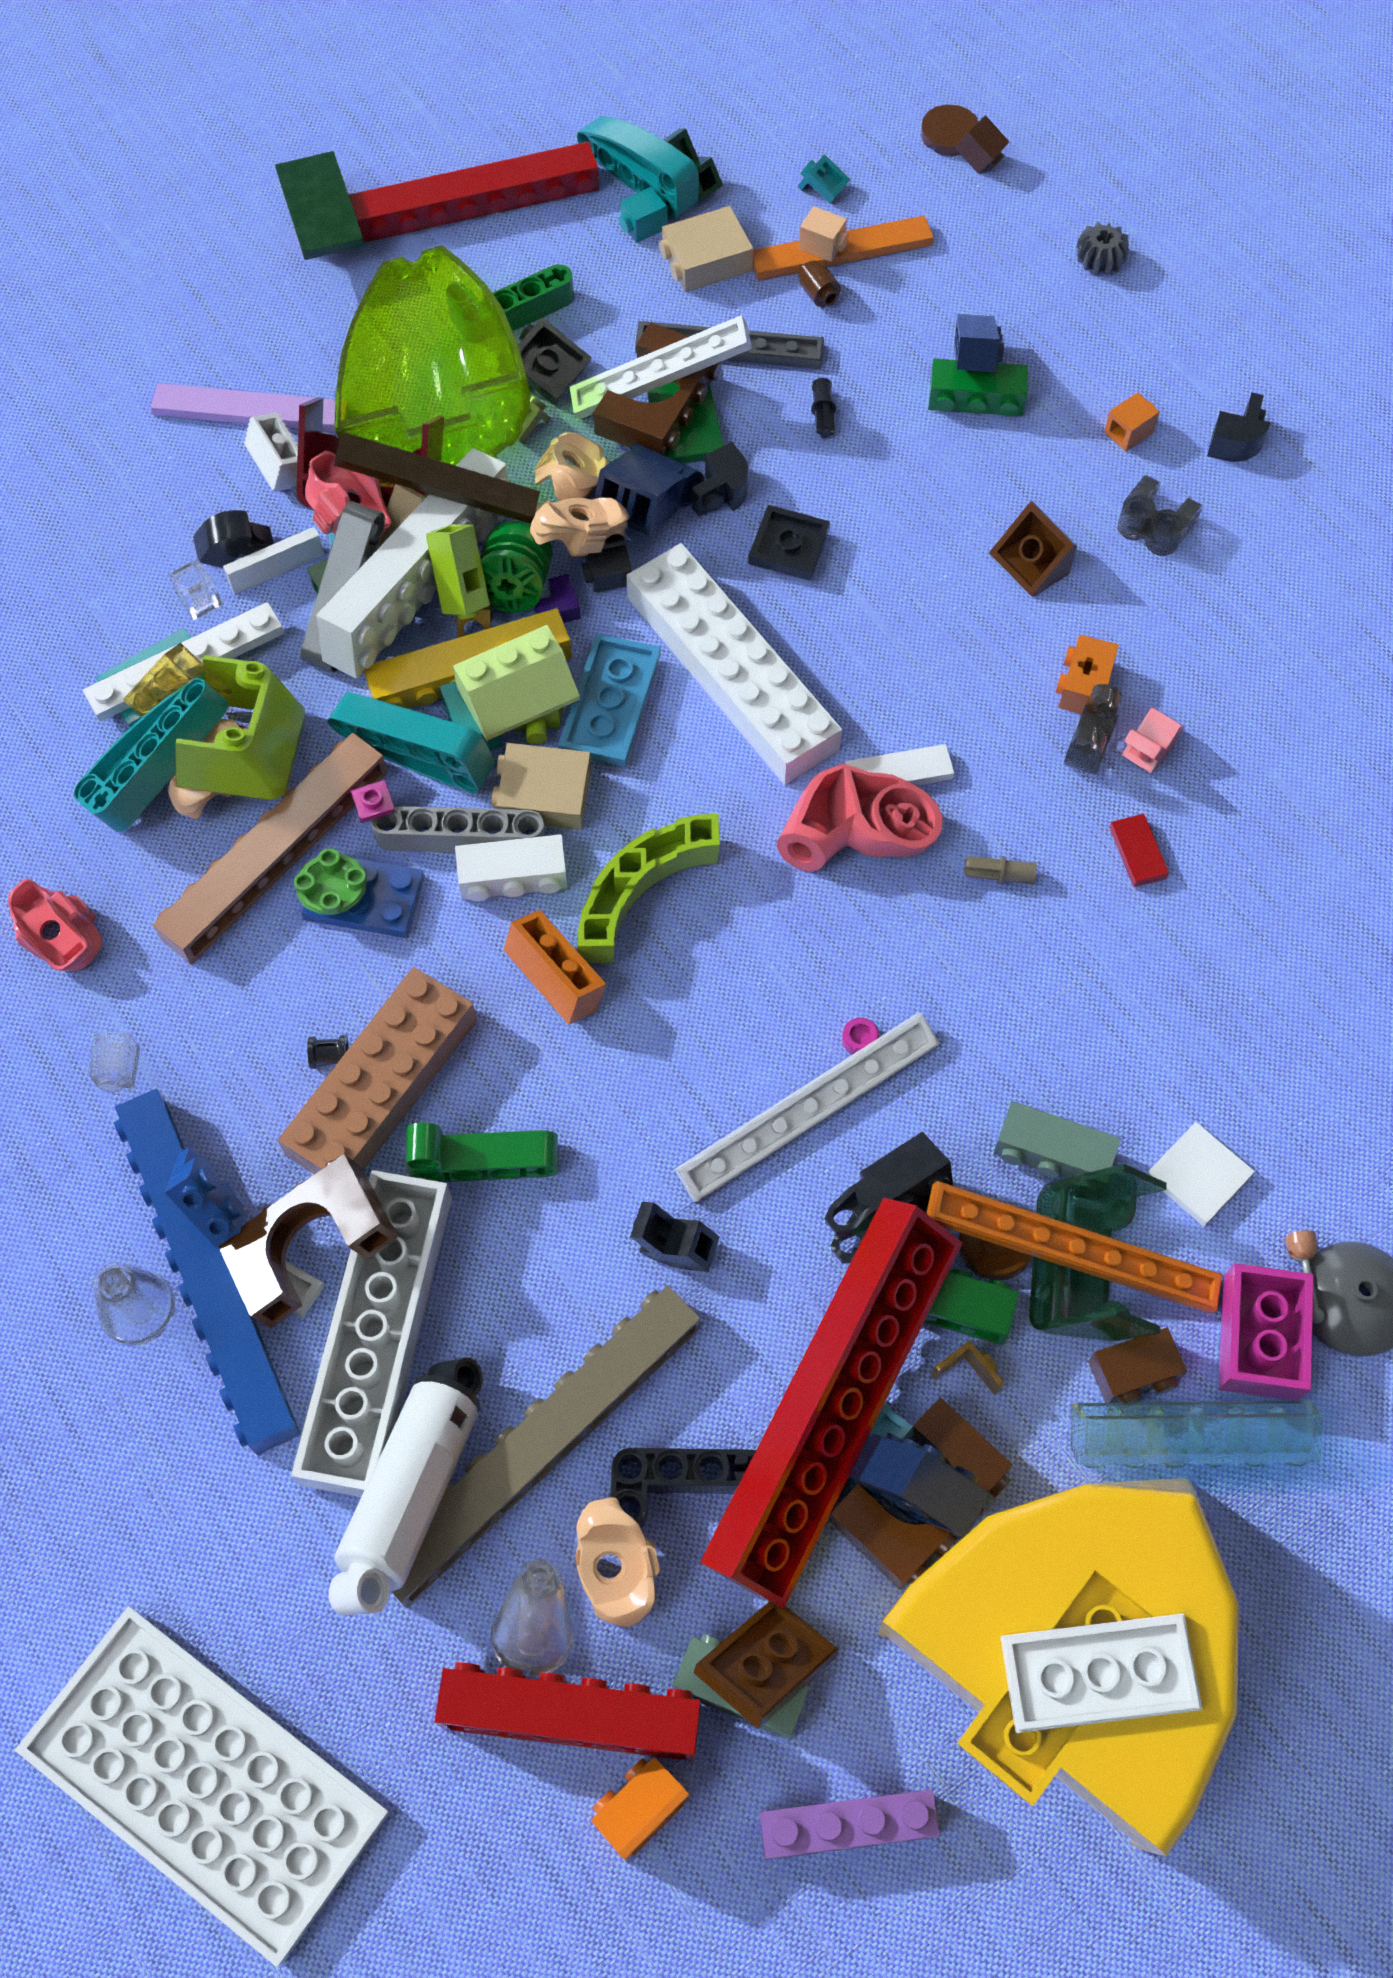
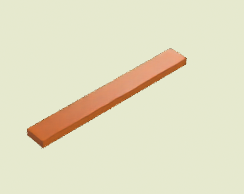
M939 1181L932 1184L927 1214L945 1228L1210 1314L1217 1311L1222 1274L949 1184Z

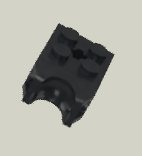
M923 1131L860 1171L861 1180L849 1187L831 1204L824 1218L825 1223L835 1233L830 1246L831 1251L842 1264L851 1263L856 1252L845 1253L840 1249V1244L853 1236H857L862 1241L883 1198L917 1205L927 1214L932 1184L939 1181L953 1186L951 1161ZM842 1210L852 1211V1215L845 1225H839L834 1221V1217L838 1212Z

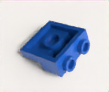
M190 1146L177 1155L164 1193L216 1248L241 1231L246 1212L233 1187L228 1183H223L218 1178L211 1164L204 1156H198Z

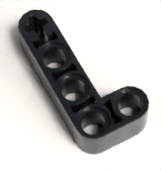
M626 1448L619 1451L612 1461L610 1497L616 1498L620 1506L627 1502L636 1503L641 1511L634 1520L642 1529L648 1518L649 1493L734 1494L756 1450ZM632 1461L639 1464L642 1470L636 1478L626 1479L620 1475V1468L626 1462ZM674 1462L681 1467L682 1473L676 1479H665L659 1473L661 1467L666 1463ZM707 1463H715L720 1466L723 1473L716 1480H707L700 1474L702 1466ZM729 1463H734V1481H728Z

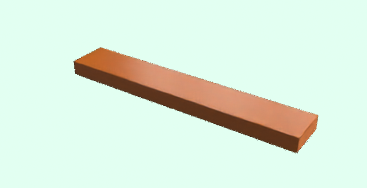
M923 215L846 231L845 233L849 234L846 247L842 252L838 251L832 262L799 250V241L754 249L753 269L759 281L798 273L804 264L813 260L823 263L828 267L933 245L934 237L926 217Z

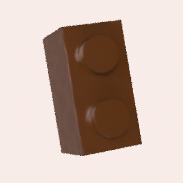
M1168 1327L1095 1351L1088 1361L1106 1406L1119 1402L1120 1407L1129 1406L1142 1400L1141 1394L1154 1389L1157 1395L1174 1390L1179 1387L1178 1381L1187 1372Z

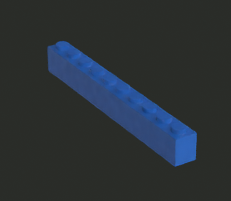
M156 1088L114 1106L119 1120L114 1122L115 1129L121 1141H128L132 1152L126 1154L128 1162L135 1175L141 1173L145 1183L139 1186L141 1195L148 1207L153 1205L157 1213V1217L152 1219L154 1228L161 1240L166 1238L171 1250L165 1252L167 1261L173 1273L180 1271L184 1283L178 1286L180 1294L186 1306L193 1305L197 1318L192 1320L193 1327L199 1340H207L211 1352L205 1355L213 1375L217 1376L220 1374L225 1385L224 1388L219 1390L221 1398L228 1412L234 1410L239 1423L233 1425L239 1443L242 1447L248 1445L258 1455L301 1435L255 1319L250 1316L219 1247L215 1248L164 1193L177 1155L185 1150L165 1099Z

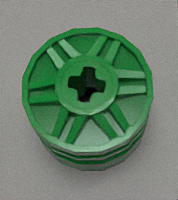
M520 521L504 522L494 526L486 536L480 559L489 603L494 609L507 613H520L533 608L541 599L552 562L553 551L549 541L542 545L536 543L530 532V524Z

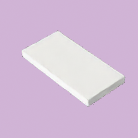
M1184 1613L1000 1636L1015 1733L1202 1710Z

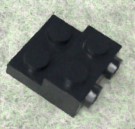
M542 317L535 326L528 324L519 337L521 342L517 347L512 344L501 358L504 362L501 372L525 391L532 387L550 403L555 405L586 368L592 357Z

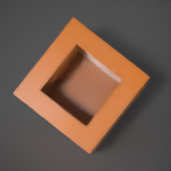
M1137 392L1109 411L1104 433L1126 452L1154 433L1160 411L1156 409L1152 402L1147 401Z

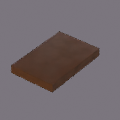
M768 1602L696 1664L693 1673L759 1729L835 1659L839 1649L787 1606L783 1609Z

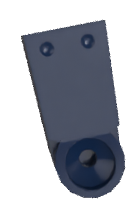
M634 442L630 451H626L600 469L594 499L607 497L617 500L629 514L627 527L650 536L677 512L679 506L686 507L692 504V487L702 483L705 478L700 471Z

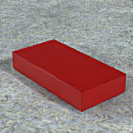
M1145 814L1111 821L1109 829L1133 887L1167 879L1169 875L1168 869Z

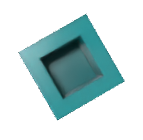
M652 187L620 201L621 215L618 217L619 224L623 232L629 233L636 243L662 232V226L667 225V205Z

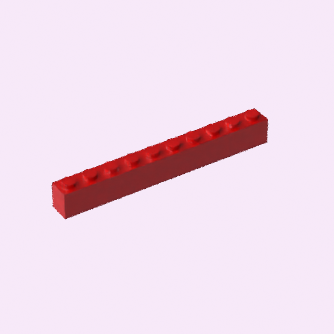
M588 141L348 195L365 243L598 191L600 189L598 165Z

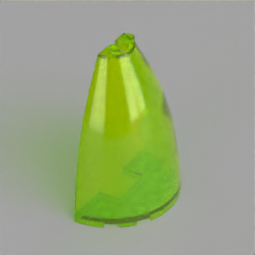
M443 245L421 251V257L416 261H408L402 256L382 262L354 314L341 352L335 393L334 425L338 438L341 439L342 432L413 452L421 448L422 424L436 416H444L442 462L456 466L472 448L497 459V455L507 446L512 447L523 431V423L527 413L530 411V389L518 343L502 306L488 286L462 260Z

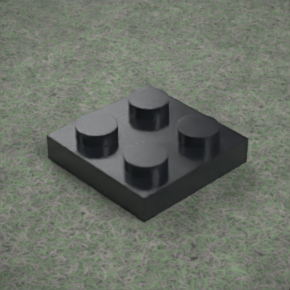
M768 505L749 552L748 564L811 581L828 536L831 521Z

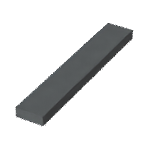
M639 321L635 353H637L636 344L650 322ZM652 322L689 337L712 328ZM749 331L752 349L725 360L821 369L824 337Z

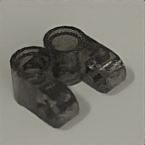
M1144 475L1124 500L1117 522V530L1124 538L1129 540L1145 539V545L1149 551L1159 556H1166L1176 550L1192 529L1202 512L1203 505L1188 497L1177 511L1171 509L1157 511L1153 499L1160 488L1161 482L1148 475Z
M1107 684L1094 686L1087 705L1083 709L1063 764L1097 775L1119 716L1117 714L1123 699L1122 693L1117 688Z

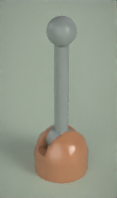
M1301 1230L1288 1234L1285 1237V1243L1289 1256L1295 1261L1302 1263L1304 1273L1312 1274L1309 1261L1315 1257L1318 1251L1316 1233L1309 1230ZM1313 1281L1312 1323L1319 1324L1323 1322L1325 1314L1319 1309Z

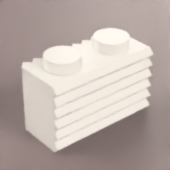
M276 412L251 417L249 419L250 423H248V432H246V441L243 442L274 492L291 489V486L297 481L298 443L294 441V437H291L292 433L288 432L289 428L285 427L286 424L282 422L283 419L279 418L280 414Z

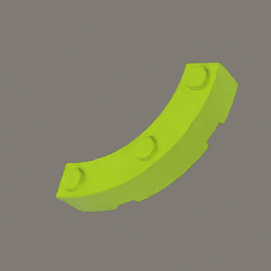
M718 813L676 819V823L664 826L658 830L653 828L632 840L606 864L596 878L586 904L583 906L578 927L577 952L587 963H614V950L621 924L633 904L651 886L675 872L690 867L718 864L720 847Z

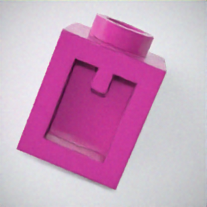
M385 780L351 790L361 823L395 811Z

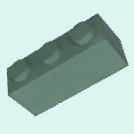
M1011 1101L993 1154L1001 1156L1003 1161L1012 1165L1025 1164L1036 1168L1040 1174L1046 1177H1062L1074 1181L1073 1183L1081 1189L1088 1191L1097 1189L1102 1191L1109 1178L1121 1138Z
M705 1634L702 1635L701 1640L691 1637L672 1685L673 1689L692 1691L693 1699L700 1700V1702L750 1723L693 1673L696 1664L722 1641ZM806 1685L760 1728L790 1741L810 1687Z

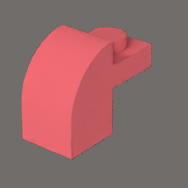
M1151 707L1137 731L1131 729L1124 742L1128 743L1121 755L1152 773L1170 752L1185 727Z

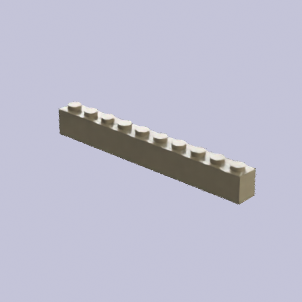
M668 1285L660 1293L657 1290L651 1292L640 1305L642 1310L632 1319L628 1316L622 1319L612 1330L614 1336L603 1346L598 1343L592 1347L583 1358L585 1363L576 1372L573 1373L570 1370L562 1375L554 1385L556 1390L545 1401L539 1398L532 1403L524 1413L526 1418L516 1428L513 1426L507 1427L496 1438V1447L486 1456L479 1454L466 1466L464 1471L467 1474L455 1485L453 1482L448 1483L404 1585L400 1589L391 1591L406 1609L700 1330V1317Z

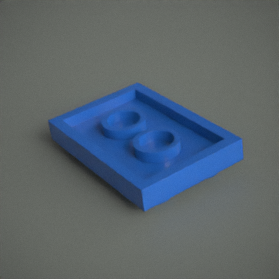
M352 857L364 868L367 878L366 891L360 901L349 910L334 915L317 914L306 909L304 905L301 911L303 920L407 939L425 875L421 869Z

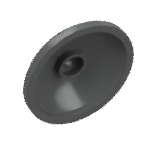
M1360 1242L1336 1243L1317 1252L1315 1257L1309 1262L1319 1309L1324 1312L1325 1318L1319 1324L1312 1323V1333L1328 1347L1351 1356H1374L1392 1349L1393 1258L1374 1246ZM1359 1286H1365L1369 1290L1370 1296L1362 1295L1359 1291Z

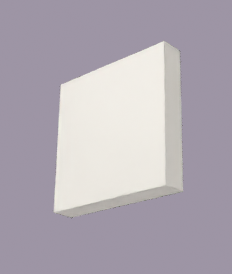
M1195 1122L1145 1176L1204 1227L1255 1171L1200 1124Z

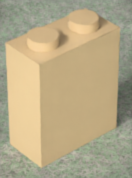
M730 206L662 226V240L659 241L661 255L664 260L668 259L674 280L680 282L685 292L753 271V247Z
M507 743L505 755H499L497 776H501L499 787H493L492 807L497 809L536 811L543 818L544 826L582 830L591 773L590 752Z

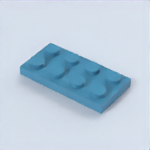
M596 633L577 688L580 700L572 703L558 748L590 752L591 760L626 767L661 657V647Z

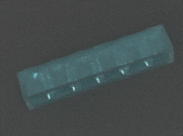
M1311 1400L1071 1403L1070 1449L1077 1465H1083L1091 1469H1100L1106 1465L1143 1468L1146 1464H1163L1171 1468H1181L1186 1466V1464H1204L1209 1467L1218 1468L1225 1466L1226 1463H1244L1251 1467H1262L1267 1463H1284L1289 1466L1300 1467L1306 1465L1307 1462H1321L1323 1416Z

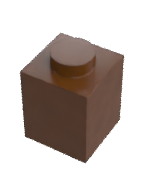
M985 115L954 148L979 174L987 165L993 169L1005 155L1001 151L1010 141Z

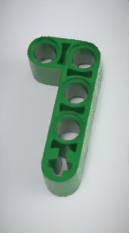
M562 264L552 265L484 297L480 295L471 283L467 281L455 282L448 289L452 319L470 343L475 345L487 344L570 305L574 300L572 271L569 267Z
M428 1122L414 1123L406 1127V1167L410 1177L437 1182L550 1177L559 1172L558 1135L548 1130L443 1135L439 1125Z

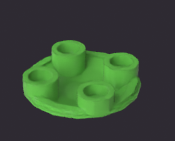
M332 848L321 851L319 856L305 864L300 873L294 878V886L299 901L306 909L325 915L338 914L352 908L364 895L367 885L364 868L359 862L345 854H339L337 850Z

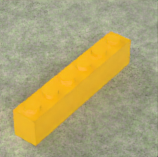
M558 608L373 663L369 669L364 670V674L373 699L410 709L419 705H429L436 700L442 699L440 686L455 681L453 665L545 625H548L567 661L572 659L570 638Z

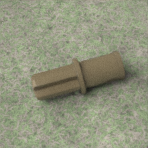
M969 856L966 858L964 867L966 877L998 880V884H1002L1003 881L1034 885L1037 872V862L1005 860V856H1001L1000 859Z

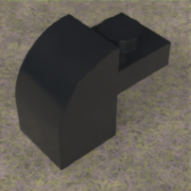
M1251 392L1243 416L1224 411L1219 412L1207 453L1208 457L1230 462H1240L1254 457L1261 450L1271 422L1264 421L1266 410L1261 409L1264 395Z
M733 442L705 455V477L707 480L692 487V509L698 517L709 511L712 512L719 509L724 503H727L731 510L735 511L743 504L747 496L748 464L745 457Z
M242 510L224 511L209 517L193 536L198 563L223 569L224 565L234 562L240 554L250 555L274 544L270 527L249 522L247 511Z
M642 1201L630 1238L641 1245L639 1252L652 1260L684 1270L709 1272L720 1236L699 1220L675 1219L654 1202Z

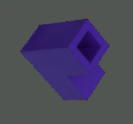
M565 574L548 579L551 596L540 599L535 605V613L539 614L558 608L563 623L581 619L580 606L569 575Z

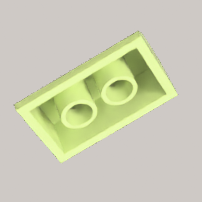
M548 625L453 665L457 690L486 741L580 700L579 692L564 653Z

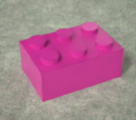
M1234 1263L1223 1276L1219 1366L1220 1391L1299 1401L1311 1390L1313 1274Z

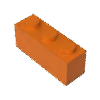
M539 909L511 922L504 952L566 1023L570 1025L596 1012L606 983Z

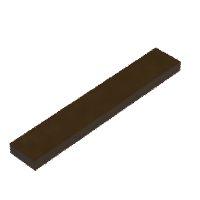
M342 432L334 461V466L528 524L532 523L540 494V491L345 432Z

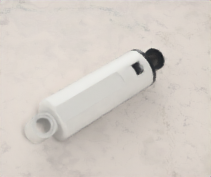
M464 1357L438 1362L431 1366L427 1375L416 1379L334 1555L336 1565L342 1571L333 1578L329 1587V1601L336 1613L342 1616L378 1613L387 1604L390 1591L400 1589L404 1585L481 1409L479 1399L475 1395L481 1390L483 1375L480 1366L472 1358Z

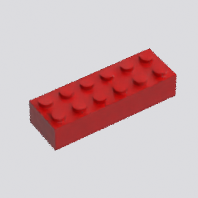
M455 1662L454 1669L443 1668L434 1723L443 1730L695 1761L700 1700L693 1699L692 1691L669 1688L667 1689L666 1696L651 1694L650 1686L634 1683H625L624 1690L609 1689L608 1681L594 1678H582L581 1685L568 1684L564 1675L544 1672L540 1673L539 1680L528 1679L526 1675H523L522 1670L498 1667L497 1674L484 1673L485 1670L480 1669V1665L466 1662Z

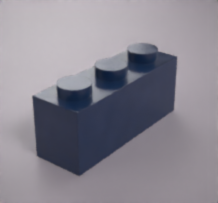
M957 314L954 338L957 370L996 371V363L1003 361L1004 342H1002L1001 326L996 325L995 316Z

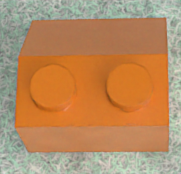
M655 1757L648 1763L643 1758L640 1759L625 1774L624 1778L628 1783L617 1794L609 1790L592 1807L596 1815L590 1821L627 1863L690 1800V1794Z

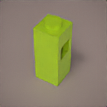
M449 524L426 533L442 613L457 615L458 619H468L477 616V611L489 606L490 603L474 525Z

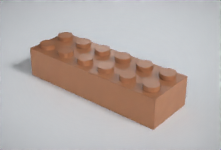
M413 966L277 1141L285 1156L313 1174L319 1172L328 1162L337 1159L342 1154L348 1156L364 1170L476 1024L477 1017L473 1003Z

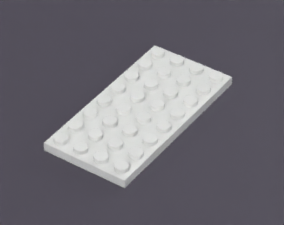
M129 1606L14 1750L276 1967H281L390 1813L380 1803Z

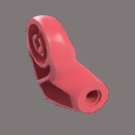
M839 764L820 772L808 784L799 797L777 840V849L787 863L797 869L808 872L820 870L838 851L846 846H850L865 856L907 858L921 854L935 843L942 831L943 816L938 804L927 792L916 785L892 774L867 772L850 765Z

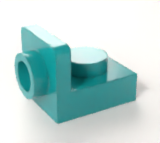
M824 154L817 163L811 159L800 172L804 178L797 187L802 190L809 183L830 204L851 179Z

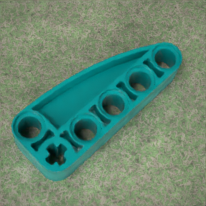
M599 116L577 132L578 144L589 141L596 162L635 193L652 187L667 205V217L669 219L675 220L698 203L699 174L696 165L689 157L658 136L627 121L607 116Z
M201 678L188 682L139 719L95 762L75 786L73 792L75 800L114 831L123 832L127 830L176 773V739L202 742L227 711V700Z
M346 692L327 719L328 725L336 733L345 738L354 733L381 753L384 759L419 775L475 794L479 791L495 765V760L484 739L472 728L353 692Z

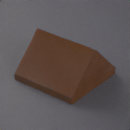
M1030 501L990 550L989 554L1030 596L1035 597L1070 574L1077 545L1033 501Z

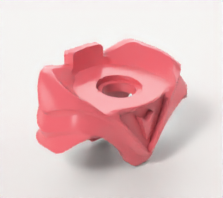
M324 451L312 458L309 464V477L306 483L305 497L310 506L315 510L313 522L324 534L328 535L332 532L336 534L343 509L350 502L347 492H352L359 496L361 505L384 513L385 525L382 532L383 536L392 521L382 498L379 479L334 466L336 455L329 451Z
M31 879L22 880L9 892L8 905L14 922L15 939L21 946L36 957L46 961L53 969L58 971H77L83 969L94 960L102 946V937L93 924L96 920V915L78 896H67L62 891H50L39 886ZM51 922L59 923L60 932L57 937L52 940H45L42 935L44 927Z

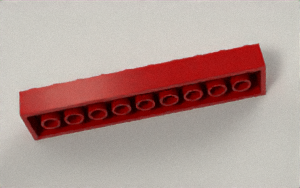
M883 1198L700 1561L701 1564L747 1591L783 1609L962 1245L959 1239L917 1205Z

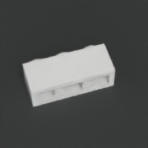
M562 834L455 846L458 885L462 900L483 901L489 897L504 895L507 897H519L524 893L531 892L548 894L568 888Z

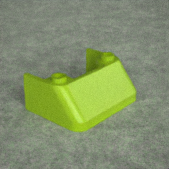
M204 655L203 680L227 700L228 706L252 709L253 714L248 729H241L239 727L223 729L217 733L214 743L177 738L175 743L177 787L268 800L284 796L288 789L305 724L304 707L264 664L257 661H243Z

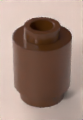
M813 260L804 264L798 274L800 286L817 307H826L834 304L841 291L838 281L823 263Z

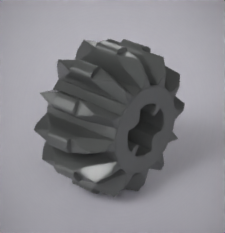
M1097 221L1094 227L1086 226L1077 241V262L1083 263L1084 270L1093 269L1095 275L1099 271H1103L1106 275L1111 270L1119 271L1129 253L1128 235L1122 233L1121 227H1111L1110 222L1107 225H1102Z

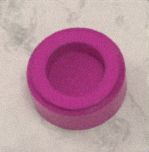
M866 1018L850 1020L846 1023L842 1032V1044L846 1051L852 1055L879 1038L877 1026Z

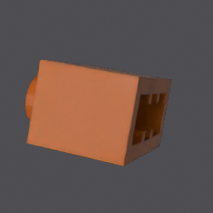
M1079 634L1076 647H1068L1063 666L1070 667L1068 675L1060 674L1055 693L1062 695L1058 708L1098 718L1119 644Z

